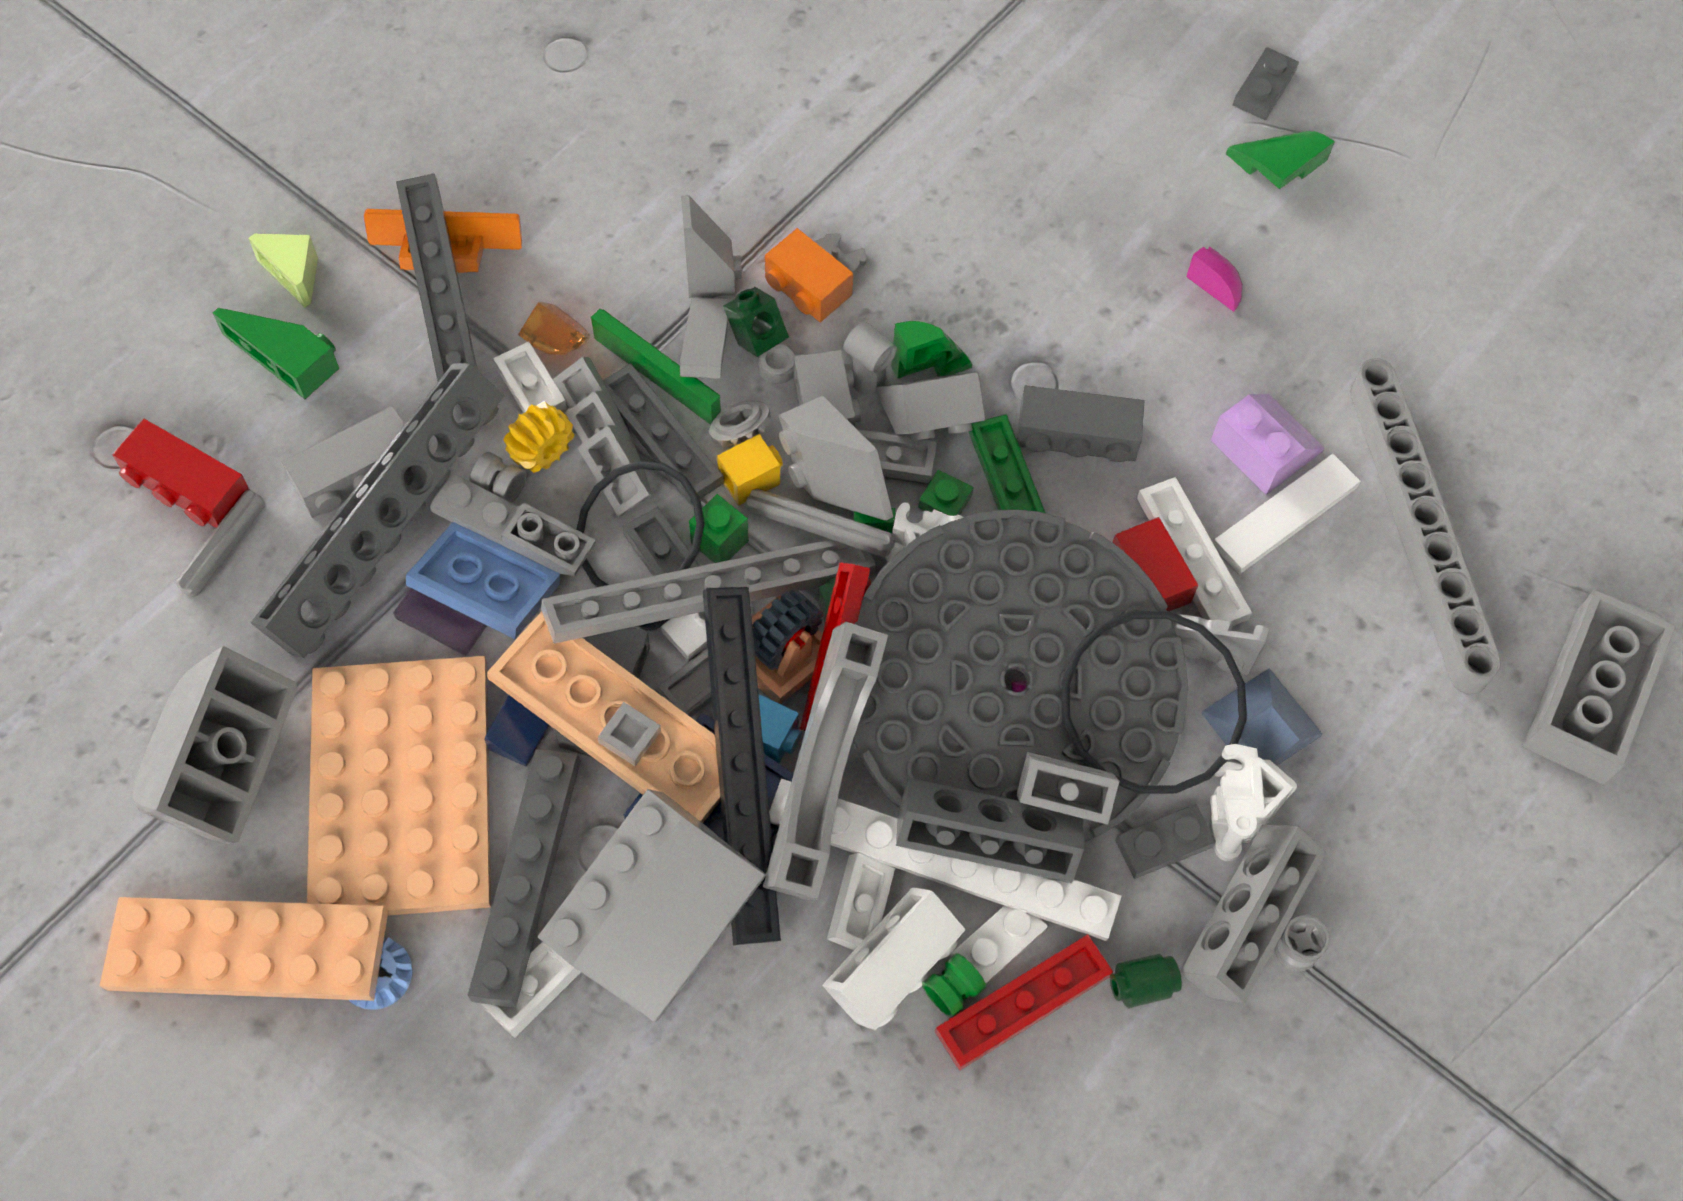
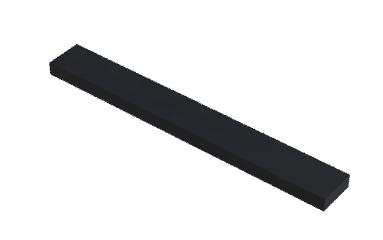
M749 587L706 588L703 591L724 841L766 874L773 848ZM765 878L731 922L733 946L781 941L777 892L763 887Z

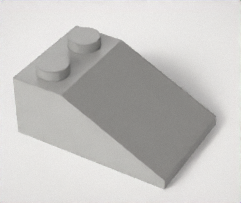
M823 395L779 415L783 431L779 433V438L785 452L791 457L792 465L788 466V470L797 488L803 487L814 500L883 520L893 518L877 449Z

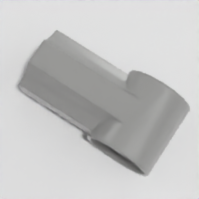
M861 322L847 336L843 348L852 356L854 389L860 394H876V387L885 386L886 367L894 359L897 346L868 322Z

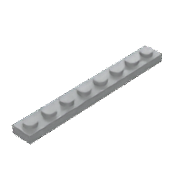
M830 539L542 599L541 610L555 644L704 612L703 591L706 588L749 587L750 601L782 595L785 592L789 593L791 589L802 591L824 585L828 580L837 576L840 562L870 568L869 576L874 574L876 564L870 552Z

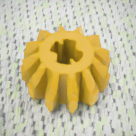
M545 401L537 406L531 404L525 413L518 414V419L514 423L509 424L510 432L503 439L506 443L505 450L510 454L509 457L525 470L529 469L533 473L540 471L542 468L547 470L552 462L555 460L560 461L562 453L569 450L568 443L573 440L575 435L572 431L573 424L560 409L557 410L553 405L550 406Z

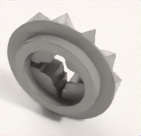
M761 401L735 403L718 414L710 425L709 434L714 444H720L722 448L730 447L733 444L736 446L758 434H763L765 427L772 422L771 412L767 404Z

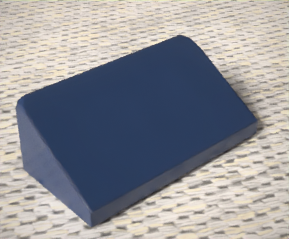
M508 695L485 736V743L489 751L527 767L535 753V749H537L550 725Z

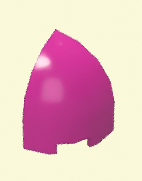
M1202 247L1194 253L1186 277L1235 312L1241 302L1243 287L1238 270L1228 259L1211 247L1208 249Z

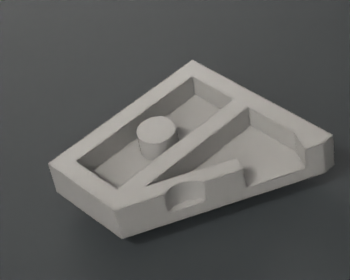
M1180 615L1205 626L1230 650L1240 673L1248 676L1265 644L1270 628L1256 625L1253 634L1231 631L1233 627L1231 621L1206 620L1195 616ZM1178 623L1176 624L1175 631L1177 637L1180 636L1185 657L1207 660L1217 664L1223 671L1231 673L1224 656L1198 631Z

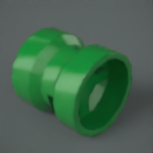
M955 953L945 962V969L942 971V975H930L923 982L922 987L934 1005L946 1016L952 1018L963 1009V999L976 997L986 988V983L978 970L964 956Z

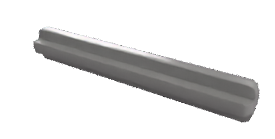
M760 489L752 490L746 500L748 510L752 513L882 557L888 556L894 547L895 541L893 540V535L889 532Z

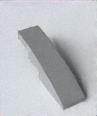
M590 357L580 358L553 378L554 383L570 408L565 414L582 441V444L577 448L597 482H600L615 468L641 461L627 427ZM644 469L621 475L603 489L617 516H623L652 495Z

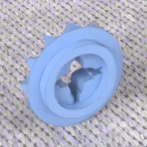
M390 937L384 938L380 966L391 978L386 976L383 978L378 977L374 1001L349 1000L352 1004L363 1009H382L394 1004L405 994L410 985L413 971L411 959L404 947Z

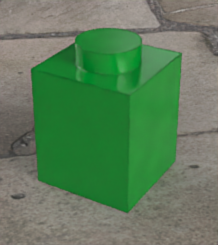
M716 494L702 508L705 526L700 552L713 563L730 560L749 541L748 518ZM695 515L689 520L691 544H693L696 528Z

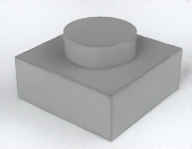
M623 702L599 734L598 743L636 766L661 732V725Z

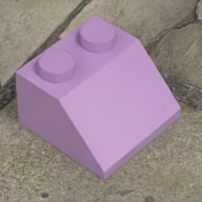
M1249 394L1220 415L1211 441L1265 495L1324 450V447L1270 394Z

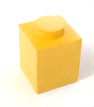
M760 434L717 455V466L724 476V485L738 506L746 502L752 490L768 491L780 485V467L783 466L782 458L773 445L767 446Z

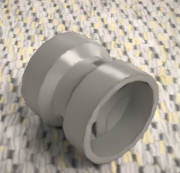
M486 452L473 467L469 481L513 503L524 488L527 474L525 470L513 464L507 466L503 464L502 458L491 452Z
M1304 915L1292 919L1275 947V954L1278 960L1287 969L1293 971H1305L1311 968L1328 949L1330 942L1328 930L1315 917Z

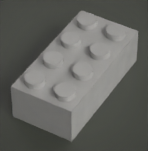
M1594 590L1576 611L1522 747L1604 785L1624 766L1676 625L1598 590Z

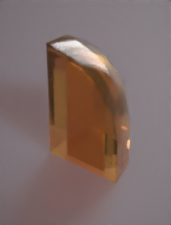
M543 302L537 303L518 333L525 341H529L533 347L551 355H564L581 348L590 338L589 332L556 305Z

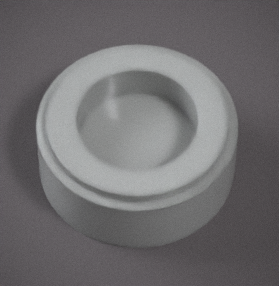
M780 343L758 357V371L761 377L773 384H782L790 381L794 377L795 351L788 345Z

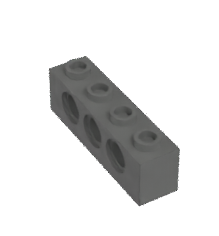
M908 778L898 810L896 846L1072 883L1085 850L1083 818L1020 803V801Z

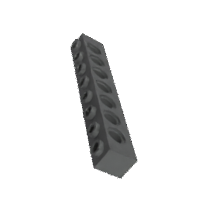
M452 363L251 621V624L290 654L305 658L307 654L315 652L325 639L324 632L333 620L341 618L351 605L349 599L359 587L364 586L372 579L376 572L375 565L384 554L391 552L401 540L400 533L407 523L416 519L426 507L425 500L433 489L439 488L449 478L451 473L449 468L458 457L465 455L472 448L475 442L473 437L478 430L491 422L497 415L499 410L497 406L505 395L471 363ZM457 404L462 411V416L458 423L453 416V411ZM434 435L437 439L438 447L432 455L429 450V441ZM410 467L413 472V481L407 487L404 482V473ZM385 499L389 510L387 516L381 519L378 509L380 503ZM361 532L364 543L362 548L356 552L353 547V540L356 534ZM335 565L338 569V579L330 586L327 581V574L329 569ZM310 599L313 604L312 613L308 618L303 619L301 607L306 600Z

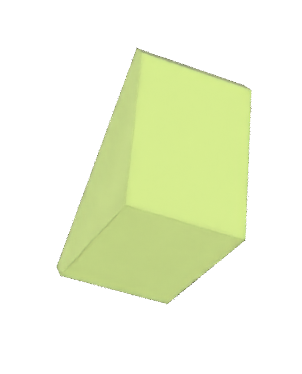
M253 234L248 239L257 261L304 307L310 305L318 256L310 235Z

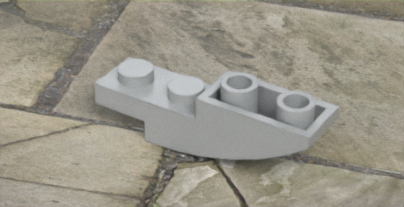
M453 472L430 504L431 512L446 520L455 522L564 575L575 576L596 544L595 539L523 502L518 507Z

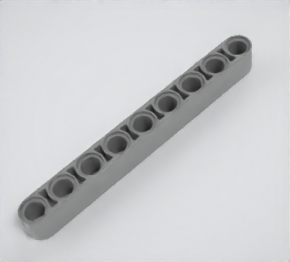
M1372 358L1362 364L1350 390L1351 399L1451 682L1460 692L1477 694L1485 689L1500 670V656L1396 371L1386 360ZM1405 484L1411 485L1414 489L1409 488V487H1408L1407 485H1405ZM1417 518L1424 520L1428 525L1421 523ZM1430 554L1437 556L1441 561L1435 560ZM1442 590L1450 592L1454 598L1447 596ZM1456 627L1462 628L1468 636L1461 634L1457 631ZM1468 664L1476 666L1482 674L1474 672Z

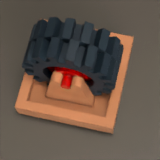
M791 589L789 593H783L782 596H777L752 616L758 688L771 700L782 704L812 679L823 634L817 627L822 624L823 612L799 590Z

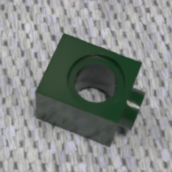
M757 287L741 291L734 300L723 306L737 344L756 357L789 338L775 298Z

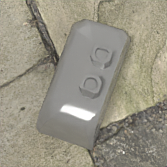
M225 646L220 647L191 667L181 677L170 694L136 774L132 796L139 811L200 837L230 844L239 842L298 689L295 681Z

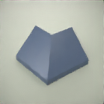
M1270 668L1245 683L1247 721L1240 737L1239 745L1257 748L1258 757L1262 760H1271L1275 765H1279L1322 736V732ZM1237 689L1202 712L1204 718L1226 745H1229L1239 719Z

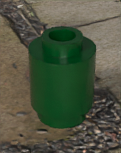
M1154 954L1117 963L1115 974L1110 975V985L1115 999L1122 1001L1127 1008H1133L1170 999L1173 993L1181 991L1182 979L1177 962L1172 956L1163 957L1161 954Z

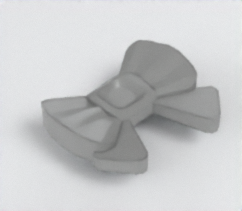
M839 233L826 234L825 237L815 241L851 270L853 277L857 274L859 265L866 263L864 248L846 255L839 251L838 245L841 240Z

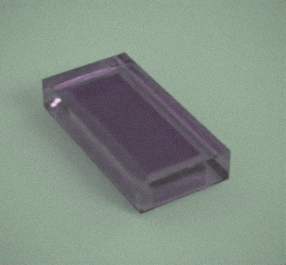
M410 588L393 612L397 620L464 656H467L487 627V625Z

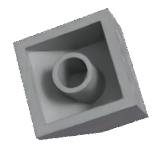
M978 372L945 375L876 387L877 396L895 433L910 434L911 441L935 437V429L948 427V434L972 431V423L985 421Z

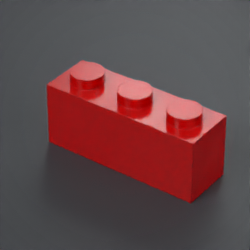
M145 418L112 454L121 469L119 475L127 483L135 488H140L142 485L151 490L152 495L158 501L168 507H172L174 504L181 507L192 521L203 527L208 523L217 528L246 490H250L241 473Z

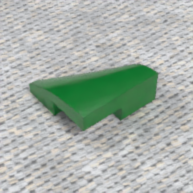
M1304 131L1232 145L1227 149L1226 155L1249 175L1258 170L1277 188L1281 189L1297 176L1303 179L1325 163L1330 156L1335 141L1319 132Z
M920 321L895 323L893 343L897 346V352L891 362V368L897 379L934 367L938 377L956 374L972 368L973 364L969 356L941 328Z

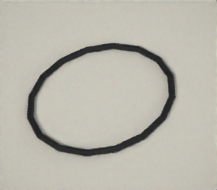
M1132 611L1100 624L1074 650L1061 683L1062 720L1078 755L1092 768L1108 772L1084 749L1070 716V682L1081 654L1104 631L1133 619H1168L1198 631L1224 656L1237 684L1239 719L1229 745L1239 743L1247 721L1245 682L1230 650L1202 624L1169 611ZM1221 755L1205 773L1177 785L1141 786L1121 777H1116L1119 780V786L1139 794H1177L1210 780L1228 760L1224 759Z

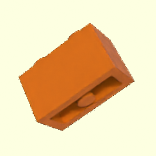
M798 228L765 254V278L768 284L775 291L785 293L793 300L796 307L802 313L810 314L820 323L852 296L853 272Z

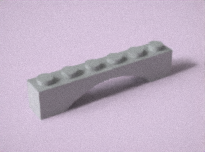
M845 622L833 629L763 884L764 888L805 900L818 899L830 856L834 814L845 765L861 715L878 676L888 638L887 634L849 622Z

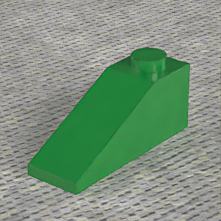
M219 307L212 312L221 333L304 399H307L340 369L334 355L336 348L322 333L315 335L303 325Z

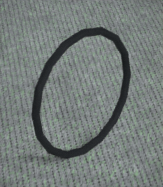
M637 461L615 468L593 487L580 509L576 530L582 533L585 531L588 512L599 493L617 477L639 469L663 471L678 480L692 499L696 519L692 549L679 570L691 567L700 552L705 521L700 496L684 474L666 463ZM586 558L582 567L591 582L597 587L609 585L597 576Z

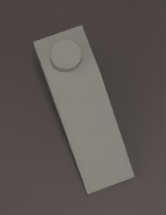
M689 195L681 196L689 298L735 295V279H742L741 256H733L732 240Z

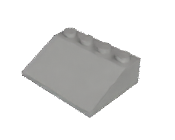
M647 789L537 937L571 966L654 1022H657L766 877V874L664 792Z

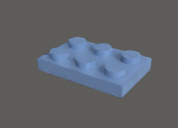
M455 522L450 524L406 574V586L513 639L518 637L539 611L542 599L550 597L560 585V573Z

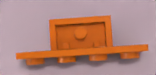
M366 209L363 216L368 243L370 245L401 246L398 257L400 270H414L402 210ZM444 211L457 273L478 272L483 249L520 250L522 248L521 222L518 214Z

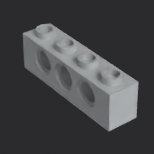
M1262 825L1180 972L1208 998L1245 1003L1326 852L1299 826Z

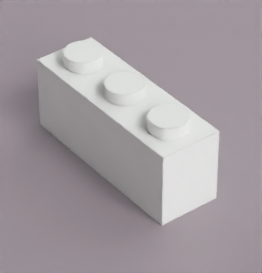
M912 887L822 986L856 1024L876 1030L878 1027L887 1024L895 1016L897 1006L908 993L916 991L923 985V982L927 979V972L935 963L953 952L957 946L956 940L966 929L933 891Z

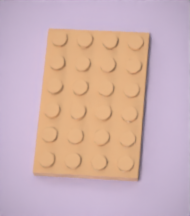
M485 656L312 668L307 903L384 906L388 910V916L491 908L489 750L485 743V736L488 732V683Z

